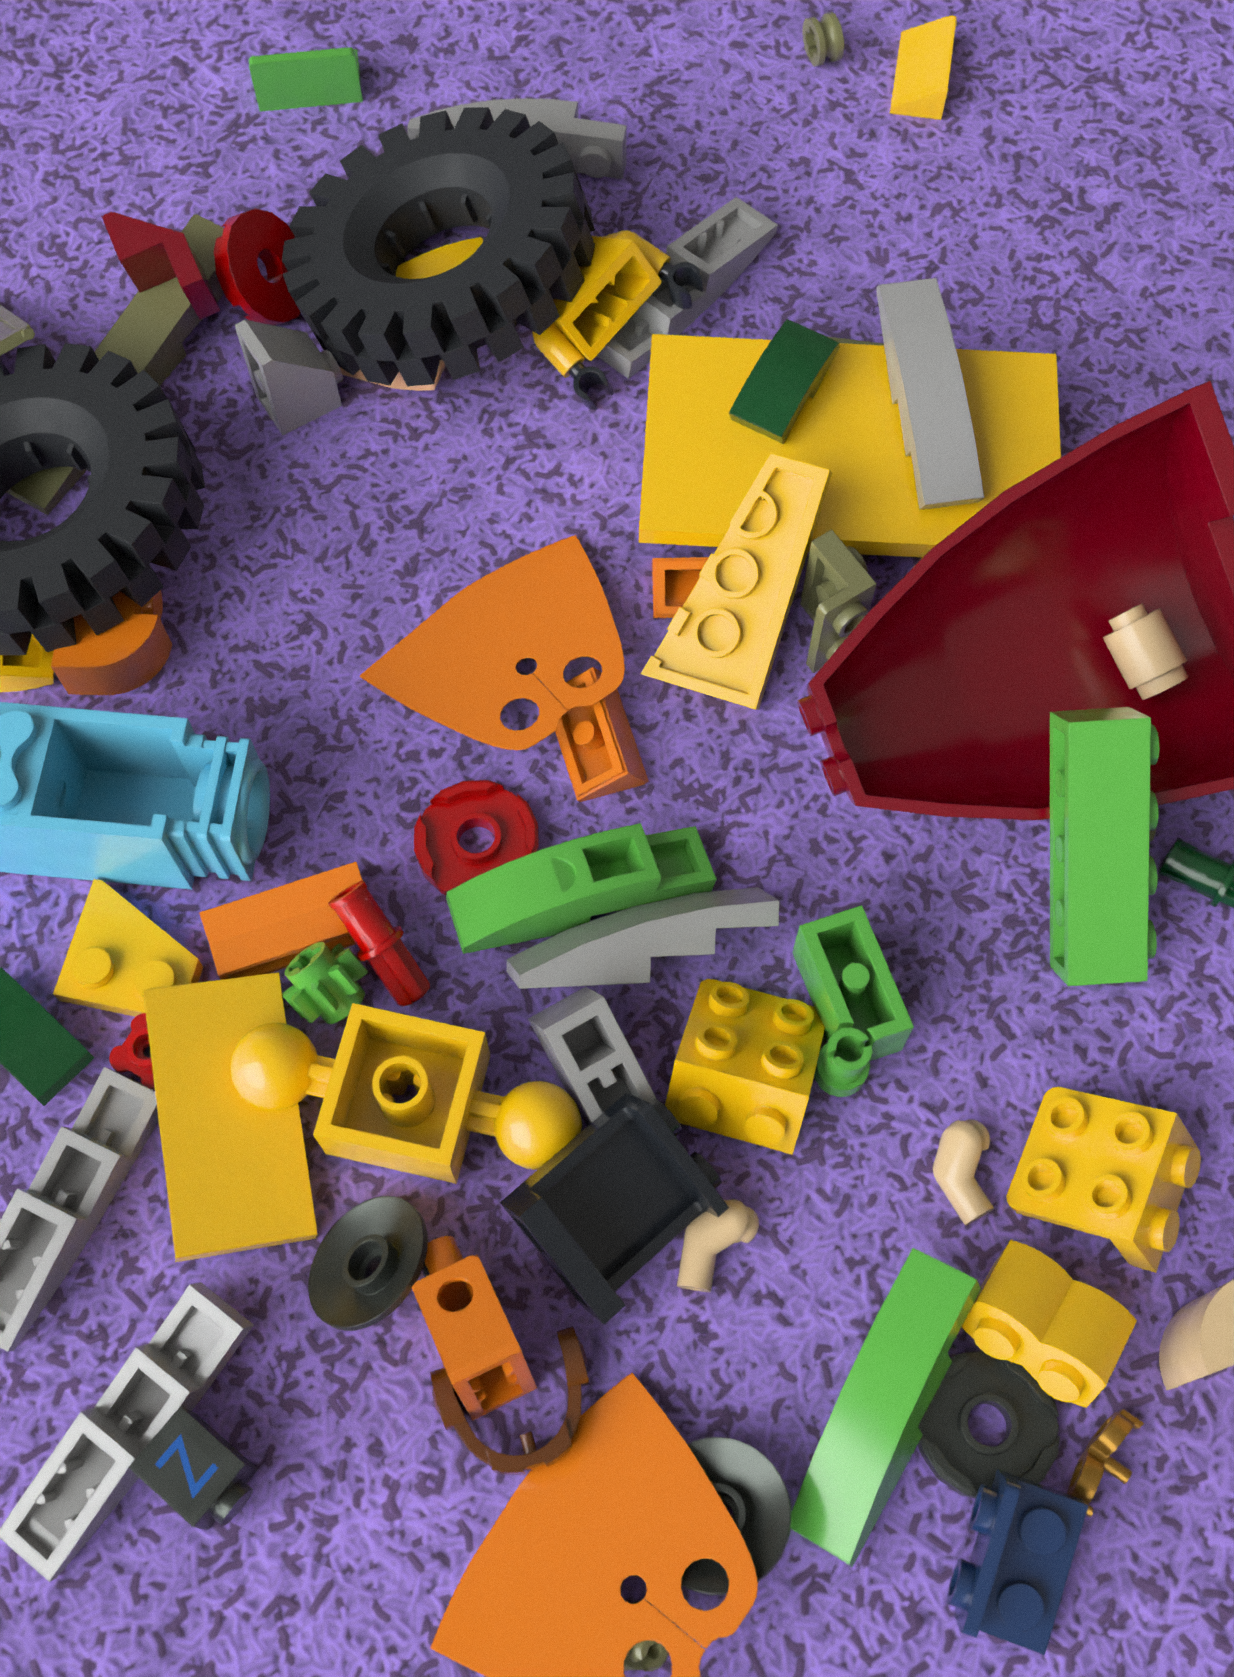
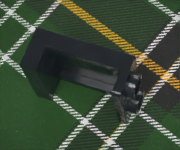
M628 1093L619 1098L500 1202L578 1303L604 1325L625 1306L624 1302L615 1292L700 1214L708 1212L719 1218L729 1209L728 1205L716 1191V1188L722 1184L717 1172L699 1153L693 1152L689 1155L676 1138L682 1132V1127L670 1110L657 1099L649 1103Z

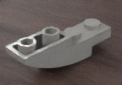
M529 98L488 100L461 104L421 115L425 116L446 110L455 128L463 109L467 107H489L494 121L504 109L526 114L530 126L540 121L555 132L558 143H564L576 173H583L594 178L611 177L623 179L627 163V125L579 119L578 102ZM421 116L409 119L407 131L410 140L419 137Z

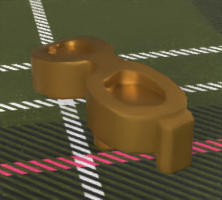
M1124 1409L1112 1414L1092 1436L1079 1458L1072 1474L1067 1494L1083 1499L1089 1504L1096 1493L1104 1470L1122 1483H1127L1132 1475V1471L1110 1455L1120 1446L1132 1428L1138 1429L1145 1423ZM1088 1505L1086 1516L1092 1517L1093 1507Z

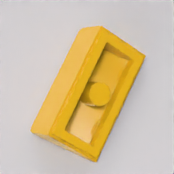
M946 16L901 32L890 114L942 119L948 91L957 16Z

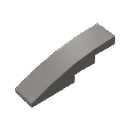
M735 197L667 246L666 254L671 257L669 263L674 266L681 262H689L698 267L702 277L703 292L691 285L682 286L689 292L692 300V307L690 309H682L673 304L668 283L661 279L662 283L598 353L597 357L626 378H631L650 362L652 334H681L743 273L776 234L778 224Z
M931 278L878 285L876 292L892 404H898L905 456H912L919 510L978 503L984 498L973 425L951 326L937 279Z
M759 887L693 893L630 907L567 929L508 958L507 973L519 989L650 983L651 957L715 954L716 928L779 926L780 900Z
M103 1068L73 1127L61 1126L29 1189H16L0 1220V1348L8 1352L16 1349L64 1280L158 1122L155 1090L113 1069Z
M202 1282L190 1284L149 1344L138 1346L134 1349L96 1406L79 1413L0 1527V1539L46 1580L50 1582L56 1579L139 1478L128 1468L180 1406L190 1411L194 1409L254 1325Z

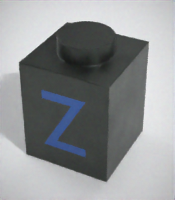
M181 1406L128 1467L192 1527L209 1530L215 1521L221 1526L226 1525L239 1513L253 1493V1489L247 1483L258 1470L199 1415Z

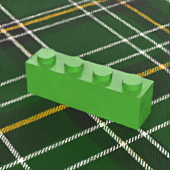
M1130 707L1050 712V966L1067 986L1148 981V959H1153L1156 954V932L1152 921L1148 919L1149 895L1155 894L1158 883L1156 864L1153 857L1149 855V831L1156 829L1159 816L1156 796L1153 791H1150V765H1155L1158 761L1159 737L1156 727L1151 724V717Z

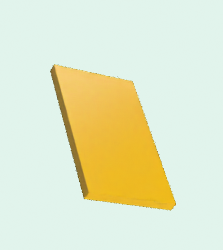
M652 334L639 543L718 547L730 527L729 522L769 454L773 453L827 468L832 472L811 541L833 530L846 547L851 546L863 555L923 558L933 547L1002 492L1061 458L1057 354L956 349L973 425L984 498L978 503L919 510L912 456H905L898 404H892L884 345L840 343V348L814 398H807L785 443L782 444L731 420L729 411L744 383L771 340Z

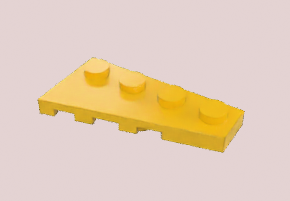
M773 453L769 454L729 522L730 527L714 554L711 553L699 573V580L683 607H679L667 628L669 631L654 656L651 655L641 675L759 710L832 476L830 469Z

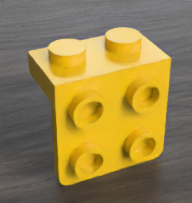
M715 979L701 981L675 1058L665 1106L681 1124L793 1155L809 1100L825 1026L814 1006L807 1005L796 999H785L748 989L733 982H722Z
M1053 1087L1044 1094L1007 1192V1203L1020 1215L1108 1238L1128 1264L1156 1273L1163 1252L1171 1251L1176 1243L1180 1226L1177 1210L1184 1189L1191 1188L1197 1180L1201 1164L1200 1150L1177 1113L1067 1088Z

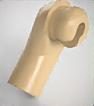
M972 1119L955 1121L945 1129L941 1135L933 1164L935 1180L965 1226L994 1209L974 1177L982 1150L989 1148L990 1134L981 1122Z
M729 1199L724 1200L729 1209L719 1218L704 1212L694 1219L685 1230L677 1287L700 1292H711L717 1254L734 1243L741 1241L749 1243L754 1239L759 1228V1219L756 1212L739 1200Z

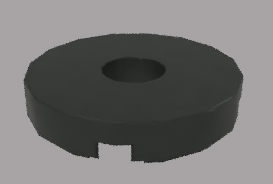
M983 1351L962 1353L953 1357L946 1375L918 1425L923 1434L918 1443L919 1452L935 1477L959 1495L974 1499L982 1484L992 1487L997 1468L1040 1483L1044 1480L1058 1456L1060 1436L1058 1437L1059 1425L1057 1417L1059 1415L1055 1399L1043 1391L1038 1381L1022 1365L1008 1360L993 1358ZM989 1404L1002 1413L1006 1422V1434L999 1445L992 1447L982 1445L971 1435L968 1427V1417L975 1405Z

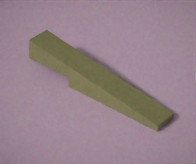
M194 213L181 232L184 233L198 258L218 302L224 295V292L216 275L214 246L216 238L222 236L224 228ZM177 277L139 293L138 291L94 351L99 360L107 351H111L131 360L137 373L145 370L159 385L166 380L186 356L182 342L201 321L181 289ZM76 467L45 469L22 479L11 487L7 493L49 515L87 470L81 471Z

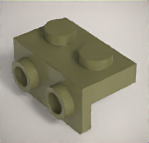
M833 530L811 541L800 605L814 621L806 665L813 673L821 669L870 611L877 584L868 574L867 566L860 553L851 546L846 547Z

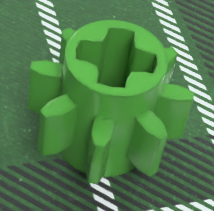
M318 942L304 949L289 963L285 970V976L293 985L283 992L282 996L301 1018L304 1017L309 1023H313L321 1016L327 1024H333L349 1015L352 1003L360 1005L365 991L357 981L366 975L368 970L350 948L345 949L341 944H337L330 950L324 942Z

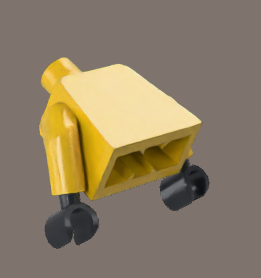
M622 230L606 236H592L595 247L591 265L579 267L584 282L572 302L553 299L560 317L541 335L532 331L536 347L564 378L571 376L574 379L573 387L582 403L592 410H597V407L587 395L590 387L597 384L603 385L611 395H613V388L602 370L597 367H585L583 365L585 358L592 361L659 287L662 283L661 279L668 283L673 304L682 309H690L692 307L691 295L682 286L691 285L703 292L702 277L698 267L689 262H681L673 266L669 263L671 259L669 255L629 230Z

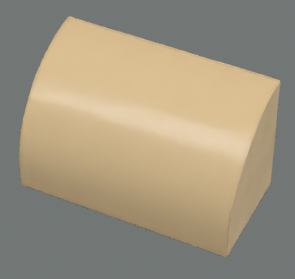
M1234 1279L1183 1306L1166 1326L1160 1343L1159 1364L1162 1380L1167 1391L1234 1365Z

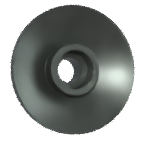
M380 1196L366 1200L353 1207L332 1226L317 1249L308 1280L311 1306L322 1321L338 1330H361L386 1318L405 1300L421 1274L427 1254L428 1233L420 1212L402 1198Z
M711 1437L693 1441L687 1445L703 1468L724 1505L733 1510L734 1522L751 1555L759 1583L779 1562L788 1543L791 1530V1504L785 1483L767 1457L744 1442L724 1437ZM701 1558L692 1562L682 1576V1586L701 1594L722 1596L727 1595L729 1591V1579L726 1570L713 1559Z

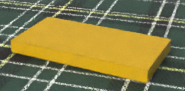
M279 972L143 989L175 1262L316 1239L318 1233L298 1103L280 1110H267L256 1107L239 1094L231 1076L232 1055L235 1047L244 1035L260 1025L268 1023L286 1024Z

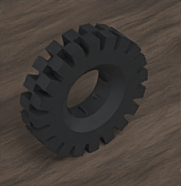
M489 107L464 108L455 128L446 110L421 116L419 137L410 140L403 123L378 134L384 153L375 157L360 145L340 160L348 179L325 173L309 192L316 206H299L289 226L295 238L284 241L282 262L288 272L283 274L288 292L322 349H327L331 352L340 368L351 375H354L361 369L367 381L389 386L398 372L401 373L407 386L434 384L440 360L444 361L453 380L479 372L480 365L477 349L484 345L488 346L498 362L524 348L515 326L521 324L541 335L559 318L560 315L553 299L572 302L584 282L579 267L591 265L595 247L590 233L595 231L591 210L564 143L559 144L555 132L540 121L530 126L526 114L504 109L494 121ZM459 226H481L489 229L480 247L456 267L427 278L405 279L396 277L397 267L401 265L405 257L417 245L441 231Z
M65 343L57 360H55L46 344L17 348L13 374H10L0 359V499L16 483L29 475L45 469L76 467L81 471L85 469L91 472L87 477L89 488L78 508L60 525L33 538L18 541L0 540V655H26L32 634L46 652L76 645L73 617L80 614L97 636L121 623L124 619L111 597L121 591L139 606L143 607L164 587L150 566V563L177 571L191 548L182 530L199 529L204 503L196 490L205 488L202 465L195 454L196 449L160 385L145 370L137 373L131 360L111 351H107L99 360L91 346Z

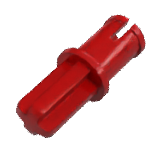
M360 880L339 892L328 904L331 909L335 910L360 948L356 954L360 961L368 960L396 1004L405 1007L421 999L430 989V983L401 940L404 934L401 926L393 927L367 889L368 886L365 881Z

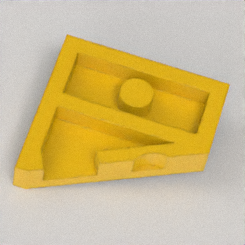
M94 879L53 995L62 1002L136 1017L139 1014L146 1013L143 989L198 983L203 965L197 957L102 880Z

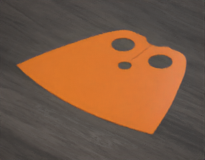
M573 535L518 558L462 589L365 670L360 677L413 711L465 736L502 749L523 750L536 745L555 732L561 717L571 709L579 706L588 707L595 705L614 692L624 679L625 664L621 641L601 583L577 536ZM579 657L594 658L602 666L600 678L588 687L577 688L570 686L563 678V671L572 660ZM525 658L535 660L537 667L533 673L521 675L517 672L516 665L520 660ZM525 698L537 704L539 716L530 727L524 730H511L502 724L500 720L501 712L509 702Z
M631 1372L581 1415L578 1429L571 1441L572 1448L554 1464L548 1467L545 1464L532 1468L520 1483L469 1562L442 1617L430 1649L486 1677H625L624 1661L629 1650L635 1644L642 1641H655L663 1645L670 1655L672 1662L670 1677H701L699 1665L701 1657L706 1651L705 1649L716 1639L728 1637L736 1632L752 1608L758 1592V1580L751 1555L737 1525L691 1449L657 1402ZM701 1558L713 1559L720 1563L726 1570L729 1579V1591L725 1600L718 1607L711 1610H698L690 1606L684 1598L681 1589L682 1576L686 1568L692 1562ZM632 1575L641 1577L646 1583L647 1590L645 1599L635 1604L626 1602L621 1596L620 1589L623 1580Z

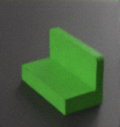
M351 47L260 55L249 58V70L260 112L363 102L357 49L354 50Z

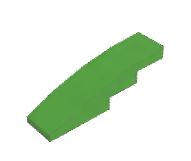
M912 1248L879 1310L843 1385L792 1509L791 1530L851 1567L856 1562L923 1436L918 1425L952 1363L948 1351L981 1291L977 1279Z

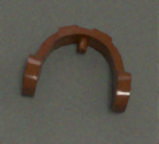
M573 1326L556 1331L564 1359L568 1386L566 1418L559 1432L547 1445L537 1450L532 1432L520 1435L524 1455L498 1453L485 1446L472 1431L445 1367L430 1372L435 1407L441 1416L445 1429L455 1428L469 1451L477 1459L489 1465L494 1473L524 1475L526 1470L545 1464L547 1467L554 1464L572 1448L571 1441L578 1429L581 1418L582 1387L590 1384L587 1374L588 1361L582 1343L577 1339Z

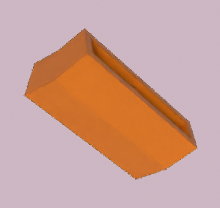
M357 862L199 912L219 978L222 980L262 975L287 968L289 963L300 952L318 942H324L330 950L337 944H341L344 948L356 945L335 910L331 909L328 902L345 888L363 880Z

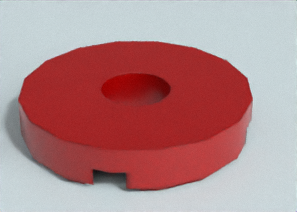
M256 208L228 218L222 225L225 227L223 234L216 238L214 246L216 275L226 298L233 307L240 305L243 311L249 314L245 316L249 321L275 326L297 318L301 312L288 292L283 276L284 273L288 272L282 262L284 241L295 238L289 225L274 213ZM258 257L265 265L267 280L264 279L259 271Z
M489 780L462 781L442 789L430 800L431 805L425 809L422 817L420 813L414 826V852L425 879L444 895L449 890L478 875L539 851L538 823L528 802L517 794L516 796L512 792L505 790L503 785ZM474 827L488 829L495 836L492 845L480 853L465 851L459 845V840L468 829Z

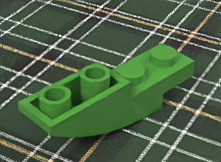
M639 823L573 839L505 863L449 890L446 894V901L462 953L465 954L555 936L567 929L589 922L591 916L620 911L638 905L693 893L712 892L717 879L696 826L645 835L643 827Z

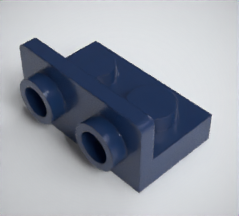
M998 1468L992 1487L984 1484L980 1486L974 1500L969 1523L970 1530L978 1532L970 1561L958 1559L952 1573L947 1595V1604L956 1607L954 1617L961 1633L977 1638L979 1631L1045 1655L1088 1509V1504L1083 1499Z

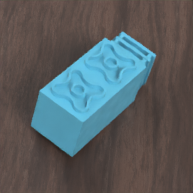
M0 702V872L82 880L97 879L104 882L192 889L194 876L207 877L208 872L216 873L222 879H229L231 874L239 875L241 880H252L255 861L263 848L267 833L270 812V783L267 768L259 759L251 739L240 738L239 743L230 742L228 737L217 736L216 741L207 740L205 735L195 734L188 718Z

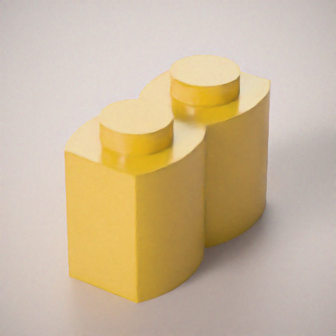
M1010 1240L994 1262L981 1285V1291L968 1313L962 1328L987 1355L1022 1365L1038 1381L1040 1387L1049 1396L1062 1402H1071L1087 1408L1106 1387L1137 1320L1122 1304L1108 1294L1093 1286L1073 1280L1059 1264L1047 1255L1026 1244Z

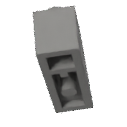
M584 987L528 1018L567 1093L570 1094L577 1104L580 1115L587 1126L625 1093L649 1103L656 1099L610 1007L601 994Z

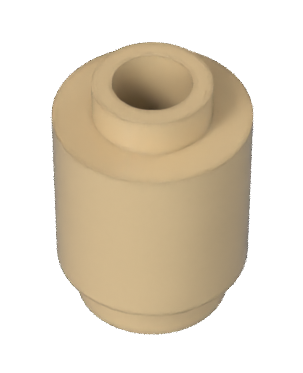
M1142 603L1108 621L1113 632L1104 636L1103 640L1129 689L1136 687L1142 700L1157 695L1188 678L1182 665L1187 659L1160 608L1147 613Z

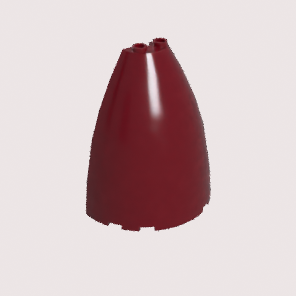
M1211 381L1186 390L1109 428L1002 492L933 547L863 617L807 685L809 696L797 700L798 708L810 736L820 733L829 757L820 760L826 782L834 797L846 792L855 806L942 817L1015 820L1050 819V712L1130 707L1151 717V724L1156 727L1158 732L1159 757L1155 765H1150V791L1154 792L1158 805L1234 789V445ZM1142 603L1147 613L1159 608L1161 609L1187 659L1182 665L1188 675V678L1145 700H1142L1136 687L1129 689L1103 640L1104 636L1113 632L1108 622L1109 620Z

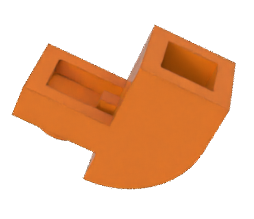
M161 590L143 607L139 606L121 591L112 597V600L124 621L98 636L81 614L73 617L77 644L54 649L51 663L53 671L68 694H122L144 685L156 676L165 665L172 648V642L161 622L163 611Z

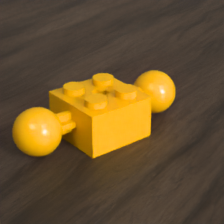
M352 1003L336 1059L317 1055L313 1043L301 1030L284 1023H268L249 1031L238 1042L231 1059V1076L237 1091L246 1101L256 1107L267 1110H280L299 1103L307 1095L324 1098L313 1136L325 1154L457 1184L471 1131L494 1136L501 1151L510 1161L527 1169L538 1170L575 1138L582 1129L580 1111L574 1099L564 1089L553 1083L544 1081L527 1082L512 1089L505 1097L481 1092L491 1056L485 1032ZM408 1085L415 1086L417 1095L413 1099L405 1103H395L392 1097L393 1094L403 1095Z

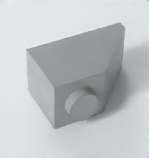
M243 320L234 325L255 395L282 436L342 406L337 384L343 381L341 370L331 352L327 349L320 352L307 332L249 320Z

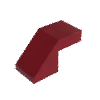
M109 212L101 216L118 259L139 293L177 277L181 289L200 320L221 311L205 272L184 233L115 212Z

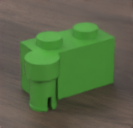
M862 905L800 925L792 951L813 1006L825 1026L824 1033L828 1040V1043L819 1052L814 1074L815 1080L822 1090L836 1097H847L858 1092L868 1077L870 1061L902 1051L914 1028Z

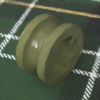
M833 12L825 13L822 15L821 21H818L814 16L806 18L802 29L805 52L814 67L823 65L826 58H829L831 62L841 60L844 54V37L836 14Z

